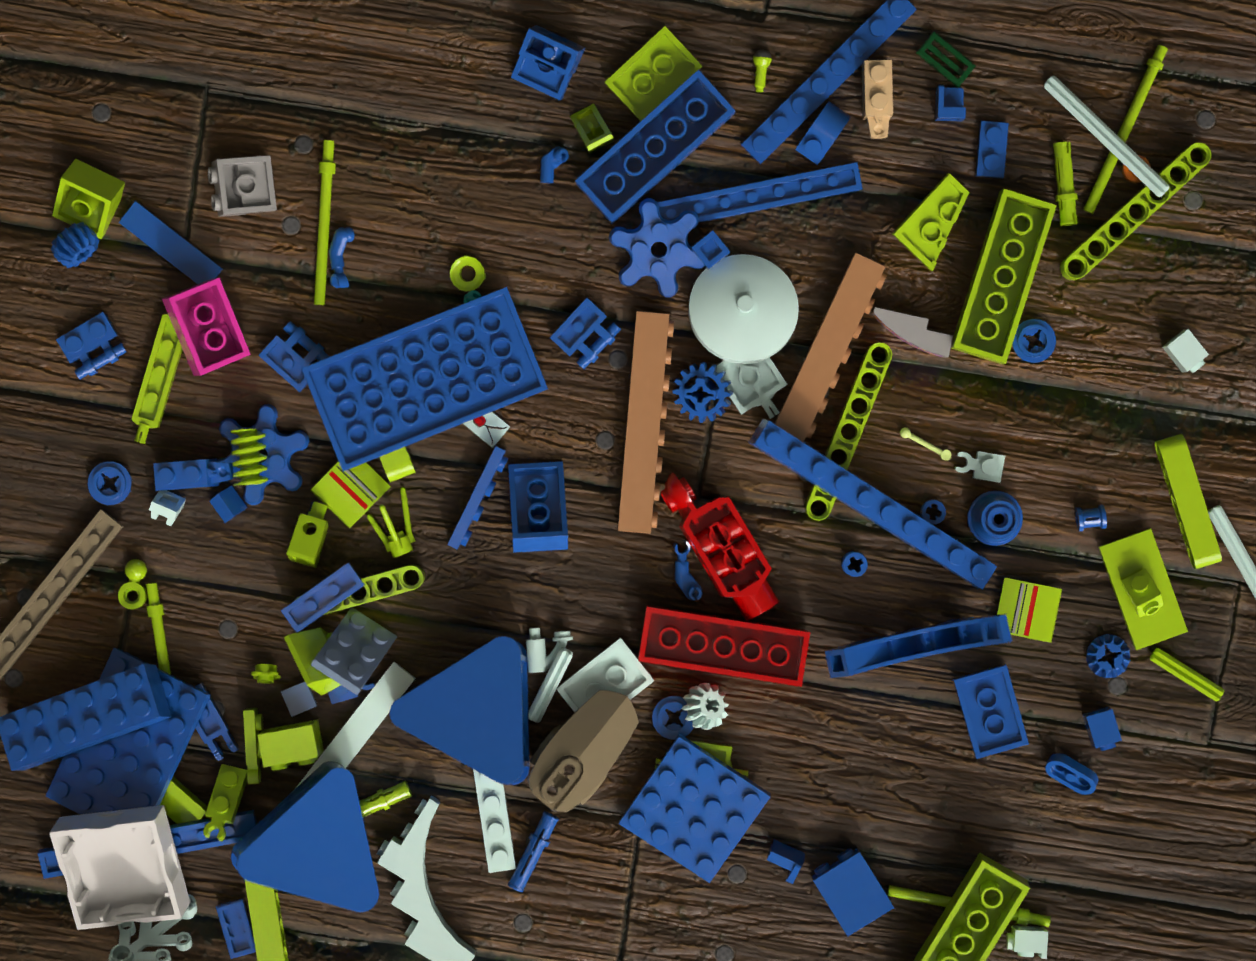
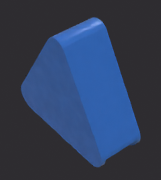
M502 636L493 639L394 701L390 708L391 721L397 727L497 783L517 785L523 782L530 770L528 663L526 649L521 643L509 637Z
M327 761L320 765L240 839L231 851L233 866L245 880L355 912H366L372 909L379 898V889L354 776L335 761Z

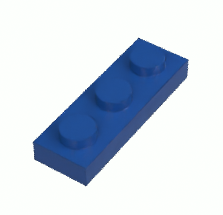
M349 562L282 609L281 612L295 632L298 633L359 590L365 583Z

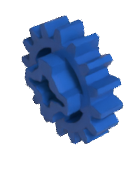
M703 362L698 369V366L694 363L690 365V371L684 369L680 372L683 378L678 377L675 379V383L679 387L673 390V394L679 395V398L674 403L683 405V408L680 410L681 414L686 411L690 412L689 420L698 416L699 422L703 423L706 420V416H708L709 420L713 421L716 419V413L720 416L725 413L723 407L731 405V402L726 397L733 395V391L727 390V386L732 382L731 380L724 381L723 377L726 372L722 371L718 374L716 372V364L708 369L707 363ZM697 375L695 384L687 386L689 380ZM711 378L717 383L718 386H716V385L711 381ZM703 387V391L708 392V395L703 397V393L697 390ZM688 399H690L695 404V406H693ZM719 399L716 406L709 409L710 401Z

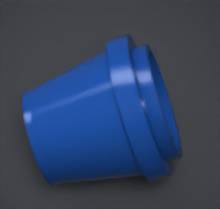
M988 491L979 495L971 503L967 514V522L971 533L976 539L984 544L998 546L1010 542L1018 535L1023 523V514L1019 503L1011 495L1001 491ZM996 514H1001L1003 516V522L1001 524H996L994 522V516Z

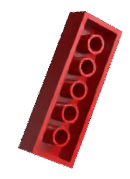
M646 605L638 661L802 687L810 631Z

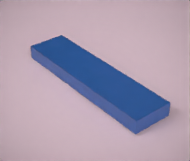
M137 201L132 204L118 222L197 284L217 278L223 268Z

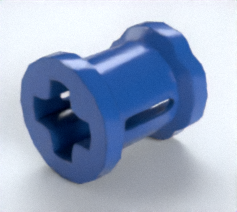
M1103 504L1098 505V508H1075L1078 532L1083 531L1084 528H1107V517Z
M851 551L843 556L841 566L846 574L858 577L866 572L868 562L864 555ZM851 557L861 560L858 564L859 570L848 569L847 566L851 564L849 560Z

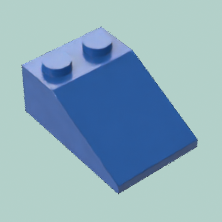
M563 461L508 464L513 553L568 550Z

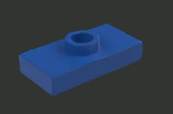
M244 898L217 905L216 909L230 958L233 959L255 953L253 930Z

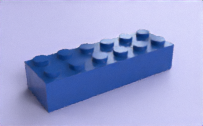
M697 70L576 179L575 183L610 223L613 224L735 114V110L708 79Z
M142 664L0 716V735L11 771H22L171 718L172 715L157 666Z

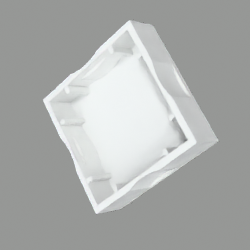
M164 805L64 816L58 819L49 832L59 868L67 883L68 899L77 930L109 927L125 922L146 923L181 919L190 900Z

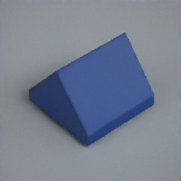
M232 485L210 500V503L224 523H227L248 508Z

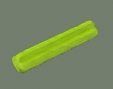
M1156 648L1151 654L1150 660L1212 700L1219 701L1223 696V688L1163 650Z

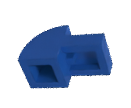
M829 101L795 150L818 165L851 116Z

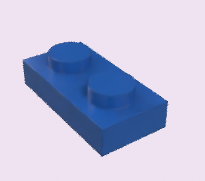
M980 122L976 177L1004 178L1009 123Z

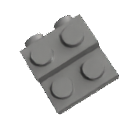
M270 155L217 159L212 162V167L208 168V180L210 184L214 183L215 194L211 196V206L213 211H218V217L277 210Z

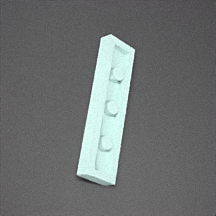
M473 769L488 871L493 873L516 869L504 784L497 783Z

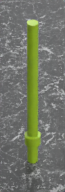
M323 140L322 162H319L321 191L314 305H325L332 175L336 171V163H333L334 141Z
M157 582L146 584L149 601L147 613L148 617H151L158 665L159 669L171 674L162 615H165L163 604H160Z
M889 885L887 896L947 907L952 898ZM1018 908L1011 920L1016 921V924L1025 926L1029 923L1049 927L1051 916L1030 913L1029 909Z

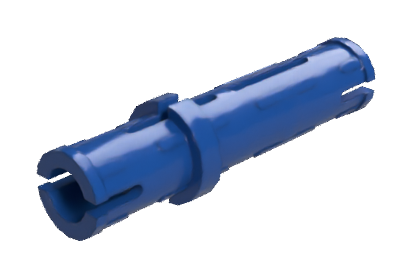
M544 811L535 831L530 833V841L511 880L507 884L512 889L519 892L524 891L544 848L550 844L549 838L556 823L559 821L557 816ZM532 855V857H531V859H530V861H529V863H528V865H527V867H526L524 873L522 874V872H523V870H524V868H525V866H526V864H527V862H528L530 856Z

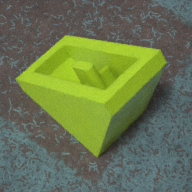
M594 104L570 116L589 154L614 142L610 130Z

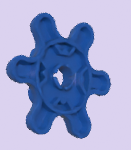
M646 198L639 205V212L641 214L640 225L632 230L615 227L609 233V240L615 247L626 249L630 255L629 263L619 272L621 284L628 287L633 286L640 278L650 276L657 281L659 293L663 297L668 298L674 296L678 291L676 273L680 268L688 266L699 270L705 267L687 241L689 232L698 225L699 218L696 212L688 209L681 212L676 219L667 220L660 215L658 203L654 199ZM655 242H663L667 249L664 255L656 256L652 254L651 246Z
M265 404L259 408L257 421L251 427H242L236 420L230 418L224 419L219 425L220 434L229 440L230 443L231 440L239 437L230 433V430L258 429L259 432L266 433V437L259 439L258 442L266 444L267 459L259 464L268 467L266 471L260 473V475L268 477V481L262 484L245 485L244 500L250 505H258L263 501L265 487L271 482L280 483L288 491H296L302 485V477L292 469L290 458L295 452L307 448L309 437L304 431L300 430L288 435L280 433L276 427L278 411L270 404ZM231 444V452L239 449V446ZM230 452L227 457L218 459L217 462L233 463L239 460L240 457L233 456ZM233 466V473L240 471V468Z

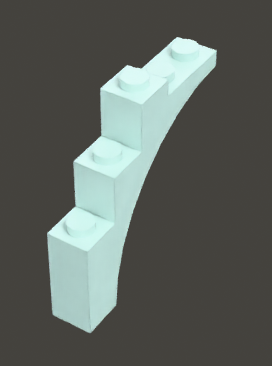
M431 795L428 802L423 799L416 809L415 814L419 815L414 825L408 822L400 835L404 838V841L393 836L390 842L387 840L383 842L377 852L381 856L378 864L405 880L404 883L398 880L391 892V895L394 896L391 904L418 920L417 923L412 920L404 933L408 937L405 945L431 961H472L476 950L459 938L445 922L434 903L427 882L425 868L426 839L431 820L441 802Z

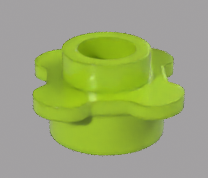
M273 664L255 665V671L251 672L253 678L262 684H272L274 680L280 679L277 666Z

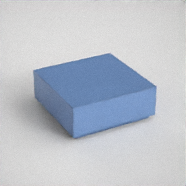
M305 681L281 691L291 717L318 706L311 688L306 685Z

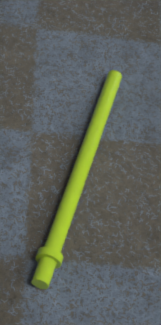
M1158 45L1152 59L1149 58L1147 61L1148 68L1117 134L1125 143L1158 70L1161 71L1164 66L1162 62L1168 51V48ZM1111 151L1083 209L1087 213L1094 214L1118 161V158Z

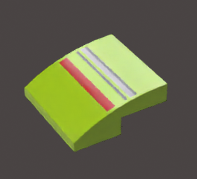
M338 461L311 491L348 528H351L391 486L367 463L343 472Z
M1004 577L997 615L1006 614L1011 635L1051 643L1062 589Z

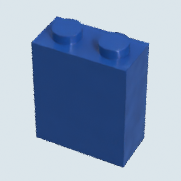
M851 848L843 851L837 856L839 860L831 865L828 862L822 864L814 870L815 875L811 876L847 936H850L894 908L858 848L854 851Z

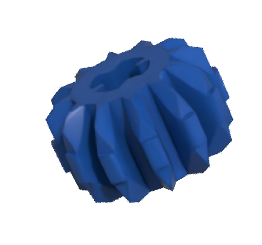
M84 222L74 223L57 235L58 237L52 242L51 251L63 266L67 268L77 267L80 263L86 262V259L93 256V252L98 249L100 240L93 229Z

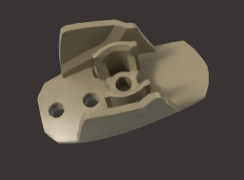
M599 690L563 724L554 727L530 756L529 761L534 765L528 778L531 793L555 812H568L579 803L583 805L601 786L639 723L630 699L621 693ZM566 765L573 767L574 772L572 775H564ZM552 786L556 789L555 796L548 795V787Z

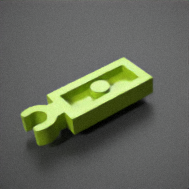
M246 708L243 710L246 766L248 769L247 780L248 784H259L261 782L260 762L262 757L258 734L259 731L263 730V716L258 714V708Z
M225 764L221 765L205 813L208 819H212L211 822L205 825L203 830L206 838L210 837L212 830L218 829L217 839L219 841L225 839L226 830L224 826L225 823L232 825L234 823L247 783V770Z

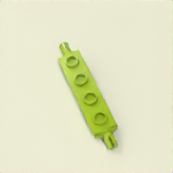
M168 314L162 315L131 419L139 425L134 441L143 444L146 443L149 428L160 427L183 350Z

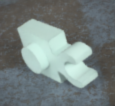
M977 451L976 459H974L966 452L957 453V456L964 457L967 463L962 468L955 467V471L965 473L969 470H974L972 478L1001 483L1005 456Z

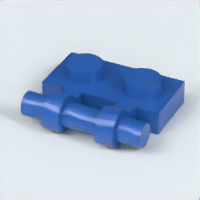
M586 298L550 339L569 356L577 349L583 353L576 363L585 369L591 362L594 364L599 358L597 355L607 344L611 345L616 340L614 337L621 329L613 322L605 330L600 324L607 316ZM595 331L600 337L588 348L583 342Z
M105 312L98 314L56 339L69 363L79 359L82 361L83 366L74 370L79 379L87 375L93 376L98 373L97 369L109 362L111 364L119 360V356L127 352L123 343L115 347L111 345L110 341L119 335ZM102 347L104 353L92 360L89 353Z
M290 321L283 328L290 335L288 340L285 342L276 335L258 356L298 392H301L308 385L301 368L311 365L316 359L322 361L330 356L324 352L325 348L321 344H315L305 335L307 332L301 326L298 328ZM297 343L309 352L305 358L301 357L293 349Z

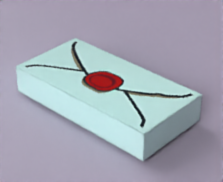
M493 412L463 423L491 448L497 444L510 428Z

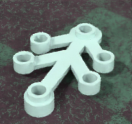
M189 894L190 904L181 918L185 920L193 918L198 910L196 899ZM181 919L160 921L153 928L152 922H140L139 938L130 945V937L136 932L135 923L118 924L120 933L119 944L112 948L109 954V961H171L170 952L167 949H158L156 952L140 951L146 947L176 946L180 951H187L192 947L191 935L187 932L162 935Z

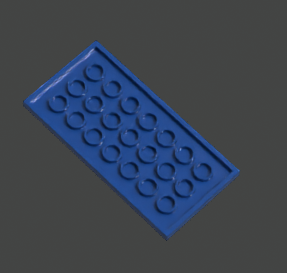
M507 287L301 368L343 472L548 390Z

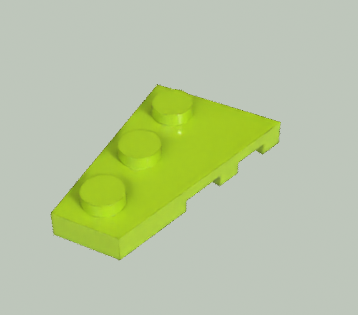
M947 173L892 233L930 271H933L937 264V258L948 240L949 232L961 212L969 191L950 173Z

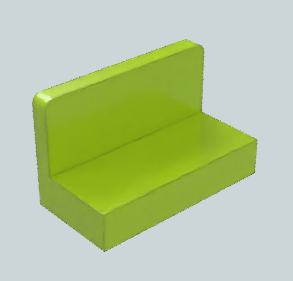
M174 776L160 804L164 805L166 815L177 824L201 820L208 807Z

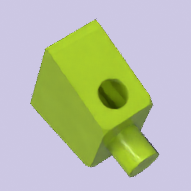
M312 501L308 515L300 513L287 551L290 561L313 568L317 567L329 527L327 521L323 520L327 510L326 505ZM310 527L316 528V531H315L314 534H312V535H307V534H306V531H307L308 528H310Z

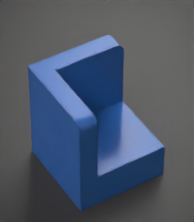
M944 85L936 87L935 121H963L966 119V107H963V88H944Z
M711 231L691 247L705 265V269L707 268L708 270L730 253L729 249L714 231Z

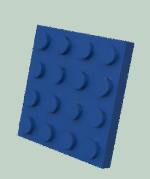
M679 734L619 820V824L710 883L771 797V793Z

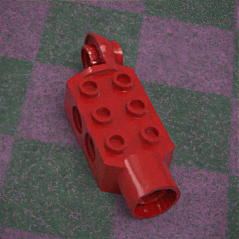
M672 472L666 480L665 489L660 491V494L670 511L673 513L678 510L681 515L682 521L679 527L720 596L732 597L746 621L776 605L779 600L766 580L772 568L731 499L714 498L696 509L693 501L697 498L684 477L678 479Z

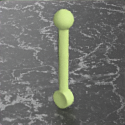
M906 427L900 430L901 437L910 438L936 452L942 460L946 461L951 458L952 455L949 450H941L912 434L910 429Z

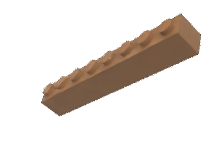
M858 253L853 255L774 423L801 442H804L806 437L809 439L812 437L817 426L813 422L817 412L823 413L829 400L825 398L829 387L835 388L840 374L836 371L840 363L846 364L852 349L848 348L852 337L857 339L864 324L859 322L863 314H869L874 305L875 299L871 298L875 288L881 289L887 277V274L883 273L885 266Z
M636 312L618 531L651 534V528H657L658 512H653V502L659 501L660 485L655 484L656 473L661 474L663 460V457H657L658 446H664L665 430H660V420L666 419L667 403L662 402L663 391L668 392L670 375H664L665 364H671L672 348H667V337H673L674 321L669 320V314Z

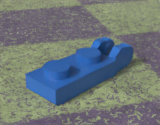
M203 682L195 686L209 694ZM210 696L198 721L196 730L204 744L207 743L216 760L220 761L224 758V755L214 740L216 737L222 735L227 747L233 753L239 750L232 734L228 731L230 729Z

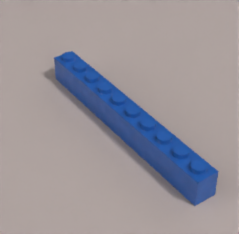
M762 419L748 443L971 585L983 590L997 568L996 565L772 422Z

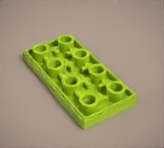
M1151 528L1098 547L1135 650L1188 632ZM1146 568L1162 594L1163 606L1152 615L1139 617L1134 604L1122 586L1121 580Z

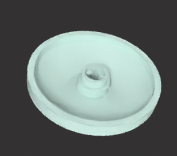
M747 254L724 257L709 270L706 268L697 278L692 288L688 305L690 324L698 341L713 355L729 362L741 364L759 362L780 351L794 332L799 312L797 294L788 276L774 263L764 258Z

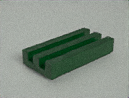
M933 32L916 52L921 59L957 88L976 67V65L936 32ZM933 40L966 66L967 69L963 71L931 44ZM928 49L956 72L960 78L957 79L924 51Z

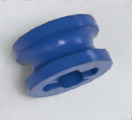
M928 500L922 505L920 515L922 519L930 524H938L944 520L946 509L941 502ZM931 504H936V509L940 511V516H935V520H930V515L926 513L927 507L932 508Z

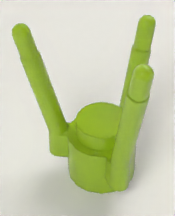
M404 487L400 491L406 535L403 530L395 531L384 505H380L379 508L390 532L388 538L371 514L367 516L372 527L384 543L387 552L391 551L393 558L413 551L411 543L415 542L411 529L406 489Z

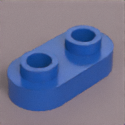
M1052 754L1045 767L1047 774L1051 778L1079 794H1092L1097 787L1099 780L1097 774L1065 754Z

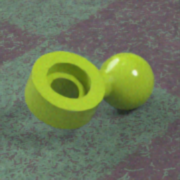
M133 559L126 564L125 574L129 578V582L125 583L118 592L120 604L131 610L142 607L147 599L146 590L140 584V580L147 573V567L139 559ZM131 591H136L138 594V598L135 601H130L128 598Z

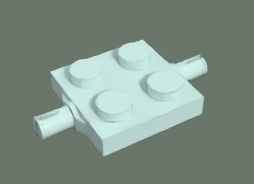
M770 357L759 362L747 364L723 360V362L717 365L716 372L719 374L725 371L724 381L731 380L732 382L727 386V390L733 391V395L730 398L741 415L751 408L761 405L770 419L774 415L769 407L775 415L780 413L771 398L777 391L788 384Z

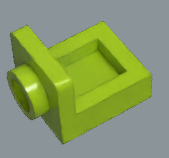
M1146 568L1121 580L1122 586L1134 604L1139 617L1152 615L1163 606L1162 594Z

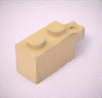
M864 60L862 63L863 120L867 119L871 139H883L888 136L889 120L893 116L892 60Z

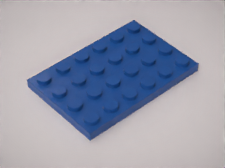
M113 648L99 680L149 663L119 648ZM157 668L172 717L64 756L46 797L80 815L160 806L210 698V694Z

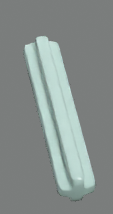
M559 648L529 709L530 720L537 723L541 721L572 659L573 652L569 649Z

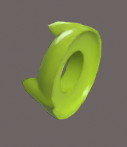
M469 255L460 257L451 265L450 279L459 290L465 292L475 290L480 287L486 278L482 263ZM468 265L474 268L476 275L472 281H466L462 278L461 271L464 266Z

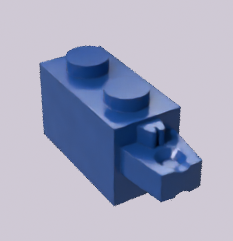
M217 459L153 463L156 491L219 486L220 482L234 479L232 463L217 462Z

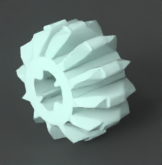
M701 683L698 686L691 687L689 689L690 694L683 697L687 705L681 709L688 712L685 720H692V727H701L704 730L720 726L722 719L728 716L724 708L729 703L723 701L726 693H718V686H710L709 683Z

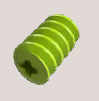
M258 429L230 430V433L239 436L231 440V444L239 446V449L232 451L231 454L240 457L239 460L232 463V466L240 468V471L233 473V477L241 479V482L233 486L255 485L268 481V477L260 475L268 467L259 464L260 461L267 459V455L259 453L260 450L266 448V444L258 442L259 439L266 437V433L259 432Z

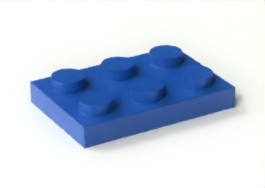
M1001 665L953 679L976 759L1029 744L1007 665Z

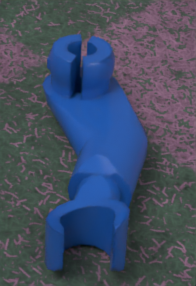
M350 227L336 229L328 251L331 269L335 273L332 274L330 283L335 288L349 287L348 279L343 271V267H345L343 253L347 242H352L355 237L354 230Z
M685 540L686 549L683 552H679L675 542L673 545V550L677 553L675 581L689 600H699L702 597V588L689 573V561L687 560V554L690 552L691 546Z

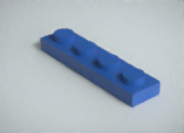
M495 446L447 544L448 546L458 550L460 545H467L472 535V531L468 529L473 520L478 522L485 508L480 504L484 496H491L496 482L492 480L497 471L502 473L509 459L504 456L506 450Z

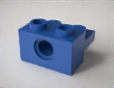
M535 25L528 29L511 78L553 98L562 100L571 77L577 70L585 47Z

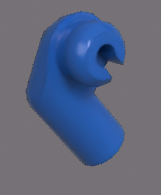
M554 147L541 158L540 183H554V169L569 158V152L566 148Z

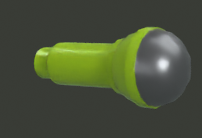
M758 50L753 56V62L756 67L755 92H763L765 88L767 68L772 61L771 54L767 50Z

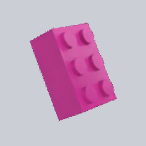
M212 278L162 299L193 376H201L251 355L220 278Z

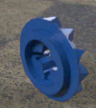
M1029 319L1018 325L1012 344L1014 352L1023 361L1030 363L1046 360L1053 353L1056 346V336L1052 327L1039 319ZM1039 330L1038 341L1044 347L1033 346L1032 349L1027 351L1029 341L1023 336L1032 337Z
M108 461L100 463L89 474V492L101 504H118L124 501L131 492L132 479L128 469L117 462ZM103 474L109 478L119 476L115 482L118 492L111 488L101 491L106 484Z
M1110 634L1101 635L1095 638L1087 649V664L1100 677H1117L1126 671L1131 661L1130 649L1124 640L1118 636ZM1105 645L1110 652H1119V654L1112 658L1113 667L1108 661H1098V659L1105 655Z
M668 696L659 701L653 710V725L656 731L667 739L675 740L679 734L685 737L694 728L692 727V720H685L688 712L682 710L679 715L683 726L676 722L665 726L669 719L665 709L673 713L679 711L683 706L687 705V702L682 697Z

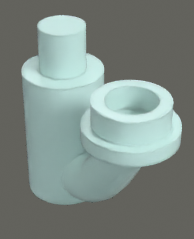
M529 628L530 639H526L528 673L545 672L547 669H550L559 648H565L567 642L573 640L570 631L554 632L552 640L557 641V644L552 652L546 656L545 638H541L540 628Z

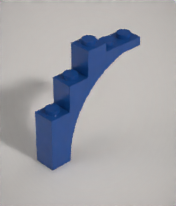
M1006 614L977 618L966 617L949 620L933 626L911 628L891 635L870 637L825 651L830 678L851 676L926 656L973 647L1004 644L1011 642L1012 639Z

